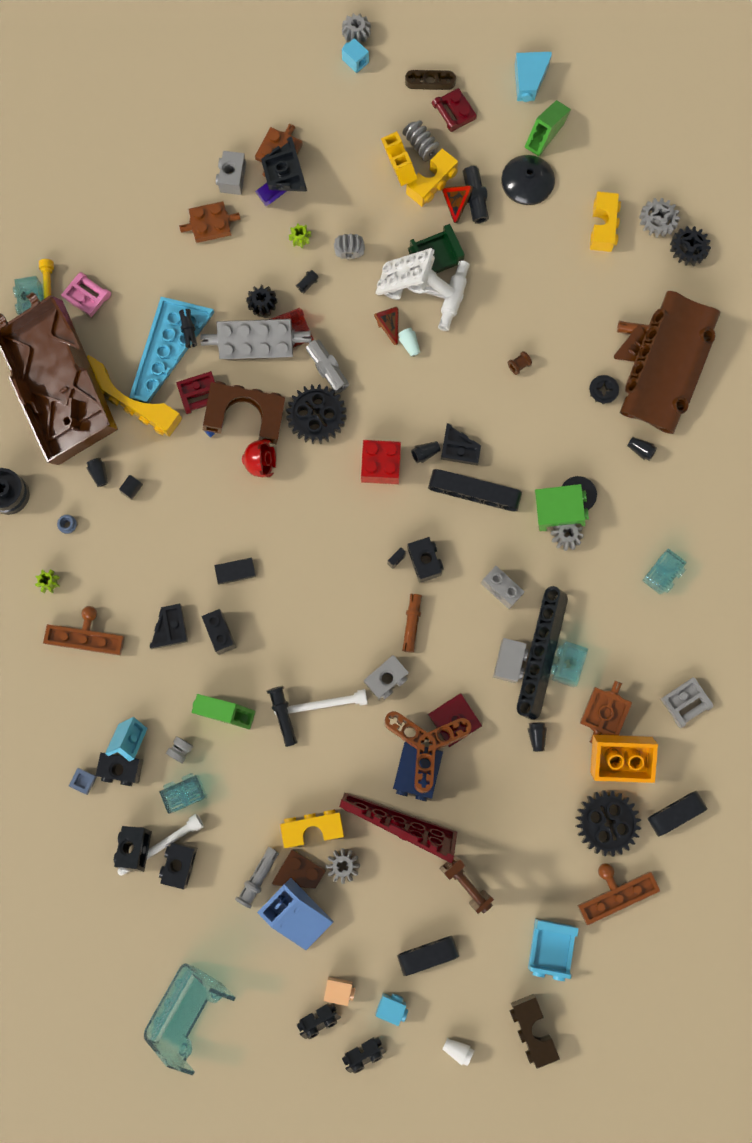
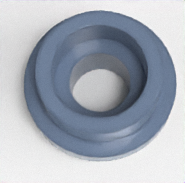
M63 515L57 522L58 529L65 534L72 533L77 526L75 518L71 515ZM70 522V526L66 528L65 523Z

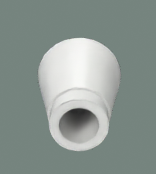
M447 1038L442 1049L460 1065L464 1064L468 1066L475 1051L470 1048V1045Z

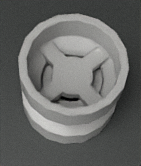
M176 736L173 741L174 745L167 750L166 754L183 763L186 759L185 755L192 750L193 746Z

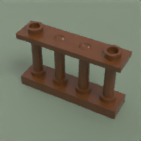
M454 855L452 864L446 862L439 869L449 880L452 878L458 880L473 898L469 904L477 914L480 912L486 913L493 906L491 902L494 899L485 890L479 893L463 874L465 872L463 870L465 864Z

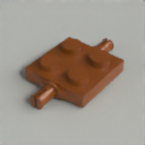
M288 124L285 132L270 127L255 155V160L262 162L261 159L271 153L277 146L281 148L288 143L287 138L292 136L295 126ZM292 136L298 155L303 143L302 140Z
M224 201L190 208V223L179 225L181 233L192 230L196 243L231 236L230 222L241 219L239 212L228 215V212L225 210Z
M615 680L611 691H604L594 687L580 720V724L594 731L593 735L620 734L632 705L631 701L622 698L618 694L623 683Z

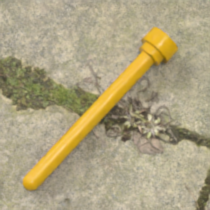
M50 259L39 260V270L43 274L44 299L51 295L50 274L54 270V262Z

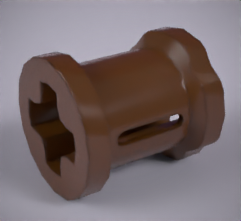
M522 351L520 356L514 360H509L507 363L510 370L515 375H518L520 370L532 365V360L525 351Z

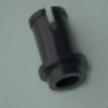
M313 270L307 271L306 276L296 284V287L304 294L313 283L318 282L317 279L319 277Z

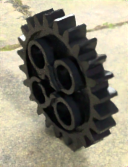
M311 384L310 390L304 386L303 393L297 390L298 397L292 395L294 402H288L290 408L286 409L287 414H289L286 416V419L291 421L288 423V426L293 428L292 433H298V439L304 436L305 443L311 439L312 444L316 440H319V443L322 444V439L324 438L329 442V436L336 438L335 431L341 433L339 426L344 427L345 422L342 420L347 419L346 415L343 414L346 412V407H343L344 400L339 401L341 398L340 394L334 396V389L328 392V386L323 390L320 384L317 389ZM316 399H321L323 401L321 404L318 405L313 403ZM306 402H309L312 409L306 404ZM302 410L308 411L305 416L299 415V412ZM327 413L334 414L332 418L325 417ZM313 424H318L320 426L316 430L310 428V426Z
M602 790L601 796L598 792H594L595 798L587 796L589 803L581 802L584 809H577L581 816L575 817V819L580 821V824L575 825V827L582 830L577 835L584 836L581 842H589L587 849L595 847L594 853L596 854L602 850V856H606L608 851L612 857L615 856V851L622 855V848L629 851L628 844H636L632 838L640 837L635 833L636 830H641V827L636 825L641 819L635 818L639 811L632 810L635 806L634 803L627 804L629 797L621 799L622 793H618L615 797L613 790H610L609 795H607L606 790ZM612 804L616 805L618 809L617 814L614 816L609 812V807ZM601 806L604 807L605 816L600 809ZM594 811L599 814V820L596 823L591 820V814ZM607 820H612V823L609 824L610 828L604 825ZM621 823L624 824L626 829L622 835L617 832V826ZM611 830L615 835L616 840H613ZM601 831L607 833V839L604 842H601L598 837Z

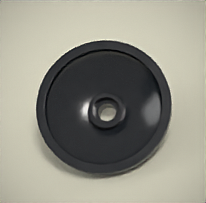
M521 155L507 163L502 172L501 184L505 194L514 202L522 205H535L549 197L554 188L555 176L551 166L542 158L534 155Z

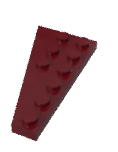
M344 793L339 807L343 808L346 812L353 813L398 836L400 839L408 841L452 864L457 831Z

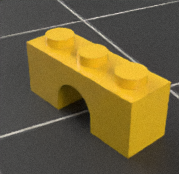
M396 131L381 138L400 185L403 186L418 179L398 132Z
M442 148L430 160V171L435 176L426 178L418 172L416 174L418 179L406 185V194L421 207L426 202H431L434 194L438 190L441 191L450 178L453 179L456 176L458 161Z
M599 191L596 193L592 217L601 218L606 224H594L591 232L590 250L611 252L613 246L617 245L618 234H616V229H618L620 222L617 212H620L621 201H618L619 194Z
M335 809L323 811L324 816L316 817V813L304 815L303 820L296 821V817L284 819L285 823L280 824L284 848L304 845V833L311 826L318 827L322 831L324 841L344 837L340 812L336 813Z

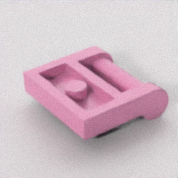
M80 272L61 296L92 318L101 305L110 298L111 292L101 288L88 279L87 275ZM80 285H86L94 292L99 294L98 297L96 298L95 296L81 288Z

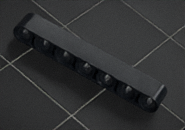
M555 586L548 587L543 596L517 703L518 714L530 720L537 719L541 714L568 602L567 594ZM531 706L530 711L527 713L528 707Z

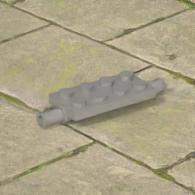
M291 319L217 321V334H201L200 340H203L201 341V346L217 345L219 347V359L293 357V345L295 343L312 342V337H310L311 331L295 332V330H292Z

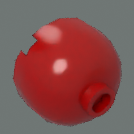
M270 440L254 441L245 449L242 455V463L251 475L265 478L271 477L274 474L271 471L272 467L276 468V453L274 446L270 447Z

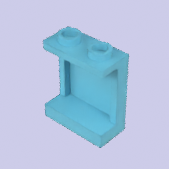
M535 918L528 969L533 972L532 975L543 978L545 974L552 975L553 979L558 981H565V978L571 979L570 968L575 936H578L579 928Z

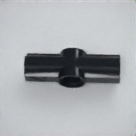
M470 166L463 170L465 186L471 185L473 187L467 203L470 205L473 222L480 224L489 219L486 207L488 193L486 187L482 186L479 168L477 166Z

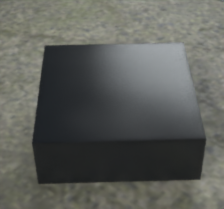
M400 548L388 560L387 565L394 569L405 558L406 551Z

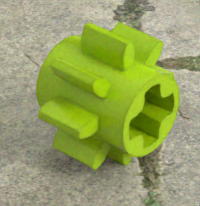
M298 223L294 228H290L292 234H289V240H293L294 247L297 245L303 248L306 243L310 244L311 231H307V225L302 226Z
M42 569L41 574L35 576L38 581L35 586L41 587V592L43 593L46 590L54 593L53 589L60 587L57 584V580L60 577L54 575V571L51 569L48 573Z

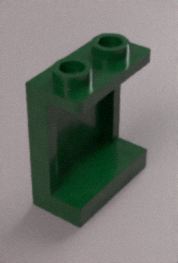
M450 224L443 226V232L415 242L414 239L410 240L409 254L430 248L435 250L432 270L436 274L457 266L459 261H464L465 254Z

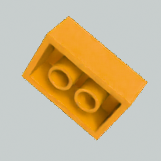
M593 735L590 773L594 781L655 783L658 744L653 737Z

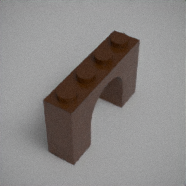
M220 381L211 382L203 431L221 434L227 409L235 403L246 402L256 407L261 415L258 440L267 439L271 441L270 444L277 445L285 397L279 393H263L260 389L248 390L240 385H234L233 387Z

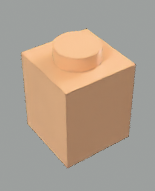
M328 976L324 1001L348 1006L349 1000L353 1001L355 994L352 981Z

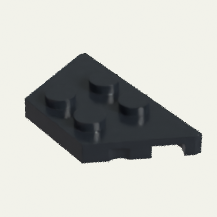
M291 136L287 138L288 143L283 147L277 146L271 153L261 159L269 190L307 191Z

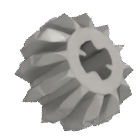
M353 13L352 17L347 16L346 20L343 21L342 35L345 37L346 42L355 38L359 43L361 41L366 43L367 38H370L371 24L368 22L367 16L362 17L361 13L355 16Z
M350 233L339 235L335 239L334 249L336 256L341 259H355L364 254L365 244L363 237Z
M577 524L553 526L554 530L551 531V535L555 537L552 539V542H558L557 548L563 545L564 551H567L568 547L574 550L576 548L575 545L579 546L581 544L580 539L584 537V534L579 533L583 528L576 527ZM566 532L570 533L568 537L564 536Z
M341 848L340 856L336 850L333 851L336 859L331 856L327 858L333 862V864H326V868H333L328 873V876H332L335 873L334 882L340 876L341 883L345 884L346 876L350 882L353 881L350 873L355 876L358 875V872L353 870V868H359L360 864H353L358 859V856H354L351 859L352 850H349L346 856L345 849ZM346 861V866H349L348 870L343 869V871H340L338 869L340 866H337L338 862Z

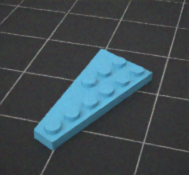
M165 297L160 298L129 398L142 403H150L188 350L185 347L184 333L181 332L180 328L182 323L179 311L183 309L186 316L185 309L191 310L192 323L196 329L194 333L195 337H197L214 314V309Z

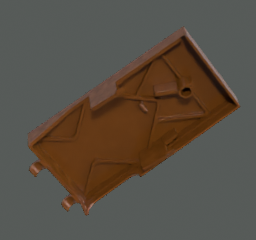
M32 292L26 296L31 302V308L9 322L0 313V350L11 372L9 380L47 463L60 465L117 431L118 428L64 302L52 295L40 302L37 295Z

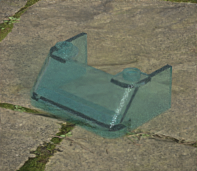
M187 963L178 969L145 1028L144 1039L166 1067L193 1076L195 1071L186 1061L192 1052V1043L188 1038L207 1001L217 1003L222 997L234 1001L236 997L221 982Z

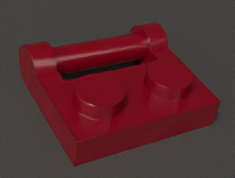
M459 88L442 97H436L432 101L433 107L439 111L447 123V128L450 132L472 122L477 117ZM445 104L448 106L456 120H453L451 118V116L444 107Z
M212 371L176 382L186 414L207 406L208 398L190 404L188 400L209 393L211 382L215 383Z

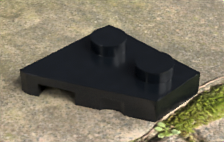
M447 423L441 460L478 466L481 445L474 440H470L467 435L462 432L460 433L451 424Z
M181 604L161 607L159 619L154 629L152 643L150 642V649L188 642Z

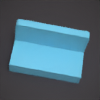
M135 717L119 723L105 754L110 756L118 752L128 761L134 760L148 728Z

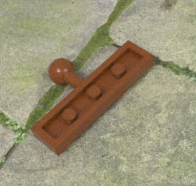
M86 606L81 612L84 619L82 629L49 624L46 626L43 644L121 656L124 636L90 631L91 623L97 617V610L92 606Z
M604 863L599 866L598 874L602 879L606 880L610 890L577 906L586 925H590L660 892V889L650 871L617 886L613 877V866Z

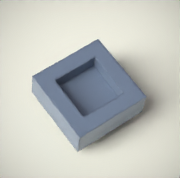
M77 768L69 787L88 795L97 776Z

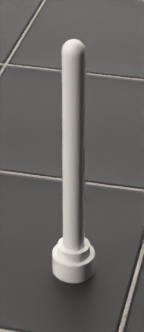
M362 689L357 690L354 695L291 705L287 709L288 714L350 703L362 706L368 705L366 690Z
M194 814L189 818L185 826L149 848L147 859L190 831H199L204 828L200 817ZM118 869L117 872L122 876L129 871Z

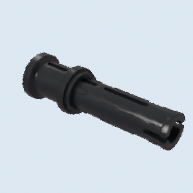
M278 686L267 690V694H270L271 708L276 712L285 747L297 744V740L288 714L287 707L289 703L285 700L284 686Z

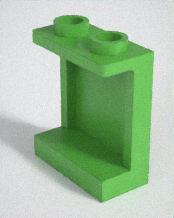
M581 484L535 490L539 531H547V527L578 523L585 526V520H589L588 508L584 509L583 502H587L586 490L582 491Z

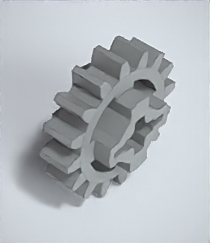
M656 198L653 199L652 203L648 201L646 206H643L639 219H642L640 225H645L643 231L649 230L650 236L655 233L656 238H658L659 234L663 237L667 233L672 234L680 220V217L677 216L679 210H674L676 205H669L670 200L665 203L663 198L659 202Z

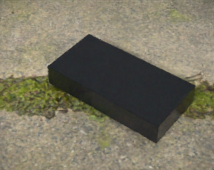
M252 557L214 565L218 585L256 577Z

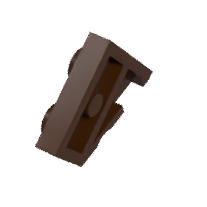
M292 849L272 884L283 886L292 878L302 888L316 889L326 870Z

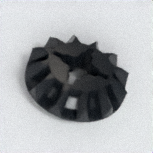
M597 376L590 384V397H593L595 402L602 404L611 403L619 394V385L610 376ZM603 384L605 386V389L608 390L604 396L602 394V391L599 390L602 388Z

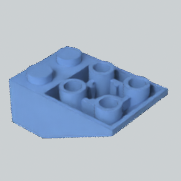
M292 878L257 912L271 928L304 950H307L334 922Z

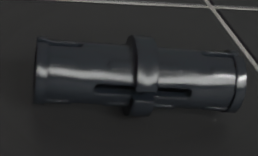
M182 309L179 311L182 323L180 328L181 332L184 333L185 347L191 348L190 340L192 341V346L196 347L197 342L194 333L196 329L192 323L191 310L185 309V316Z

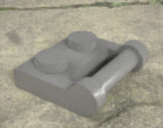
M694 677L661 698V701L679 728L686 726L688 721L703 711L713 708L712 702ZM698 698L701 700V704L681 716L678 712Z

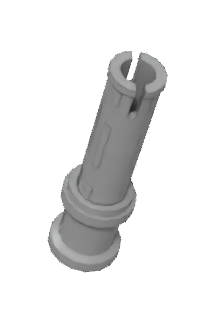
M268 846L250 880L245 881V887L241 894L235 898L237 902L251 909V903L256 894L260 893V886L279 852Z

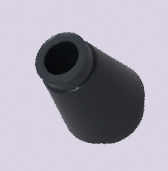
M632 437L627 445L643 460L646 459L648 461L652 459L657 450L653 443Z
M435 441L416 445L411 450V453L416 463H423L437 454V452H440L441 449L438 442Z
M101 458L88 461L86 469L97 487L107 485L105 463L102 462Z
M529 723L527 730L533 751H545L547 732L545 723Z

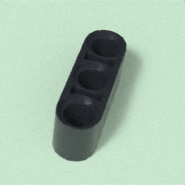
M694 791L659 810L647 819L659 837L707 810V807L699 793Z
M453 936L444 937L397 955L403 976L429 969L459 957Z

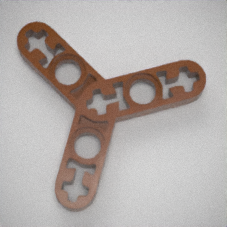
M396 711L389 712L385 717L386 728L417 749L414 786L420 793L429 792L433 786L435 751L467 737L471 731V723L465 718L457 719L430 732H426ZM389 718H397V723L401 726L403 722L405 723L401 731H399L400 726L396 723H394L393 725L390 724ZM459 724L466 726L465 732L459 730L455 733L456 737H454L453 731L458 729ZM413 728L416 732L415 736L407 737L404 733L405 729ZM441 731L448 732L450 735L449 740H441L439 733ZM424 740H428V743L432 744L429 745L427 753H424L425 746L421 744L424 743ZM426 758L430 761L431 766L426 769L422 768L419 761ZM423 773H430V775L426 774L425 780L429 784L422 788V785L418 782H421Z

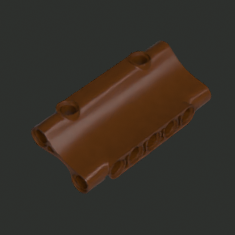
M667 291L660 307L661 309H658L653 314L625 386L628 396L625 397L619 413L629 418L644 421L662 432L674 434L681 414L688 410L692 395L715 340L714 329L721 312L716 308L692 301L675 291Z

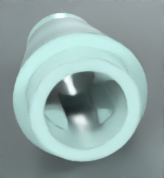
M407 328L398 334L400 337L399 341L411 357L421 352L416 333L412 328Z

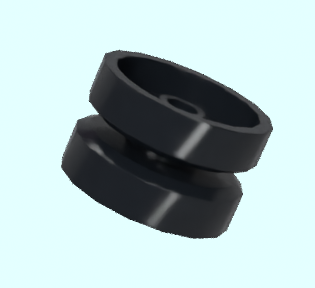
M0 468V514H16L24 509L28 503L30 496L29 487L12 470Z

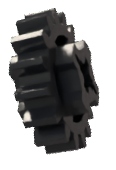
M688 226L684 230L680 228L670 242L672 246L670 252H675L673 258L678 257V263L685 261V266L689 262H691L692 266L696 262L700 264L703 259H706L711 249L709 246L711 240H706L708 234L702 235V229L696 231V226L692 230Z

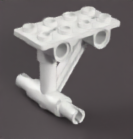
M432 248L386 262L382 268L381 278L377 283L376 294L378 296L384 294L391 299L399 300L403 289L408 288L415 293H427L444 298L441 308L442 317L438 328L442 331H449L452 318L456 316L464 296L463 293L467 283L465 277L470 264L466 261H459L456 273L451 277L448 284L432 270L435 259L433 256L435 250Z

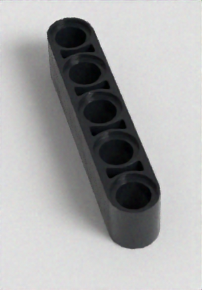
M439 469L432 470L428 485L429 490L513 512L518 511L522 492L518 489Z

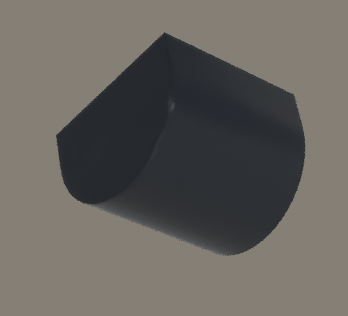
M129 475L119 488V491L132 500L143 484L132 475Z

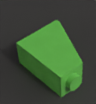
M557 100L537 117L525 148L540 156L565 124L571 109Z
M197 694L191 712L202 717L249 730L255 715V711L200 694Z

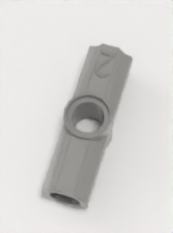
M319 339L310 342L306 350L315 362L320 375L326 378L332 389L335 390V393L344 391L349 386V383L340 371L336 359L333 355H329Z

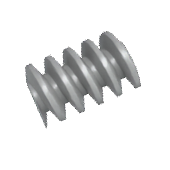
M421 120L411 122L403 129L402 134L410 141L411 146L414 147L423 161H429L436 154L439 142H434L435 137H430L431 132L426 131L427 127L422 126L423 122Z

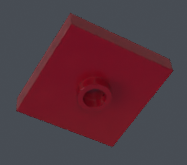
M461 693L428 714L436 728L460 718H465L471 723L469 734L482 727ZM459 724L458 729L453 731L454 737H456L455 733L459 730L465 732L466 726ZM441 731L440 734L445 741L449 740V733ZM458 740V741H456V742H454V743H452V744H449L448 747L453 746L454 744H456V743L459 742L460 740Z

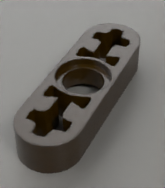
M410 70L405 75V85L409 89L451 90L456 82V75L452 71ZM433 77L435 81L428 83L426 78Z

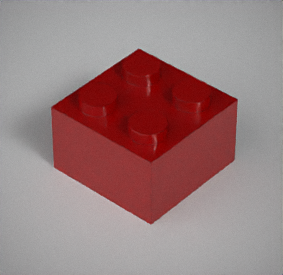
M363 440L361 483L399 485L401 442Z

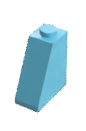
M552 52L516 53L514 65L517 101H535L549 68Z

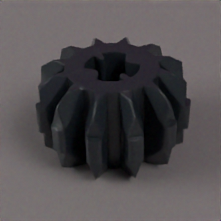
M262 284L259 289L254 286V292L249 291V297L246 298L248 309L250 311L253 310L254 315L260 313V316L263 317L264 313H267L270 316V310L275 311V304L278 303L275 291H271L269 286L264 289Z

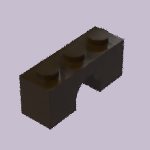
M532 994L512 1002L511 1006L513 1009L509 1011L514 1023L518 1022L520 1030L517 1032L521 1042H526L528 1047L525 1053L529 1063H534L538 1069L560 1060L549 1034L543 1037H536L532 1034L533 1024L544 1018L535 995Z

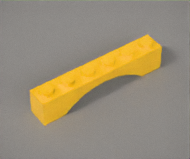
M90 355L87 356L103 395L109 397L108 400L112 404L123 406V410L131 416L135 414L139 417V421L147 426L148 424L152 425L154 430L160 435L166 434L169 437L182 420L177 411L164 403H142L125 396L112 384L104 364Z

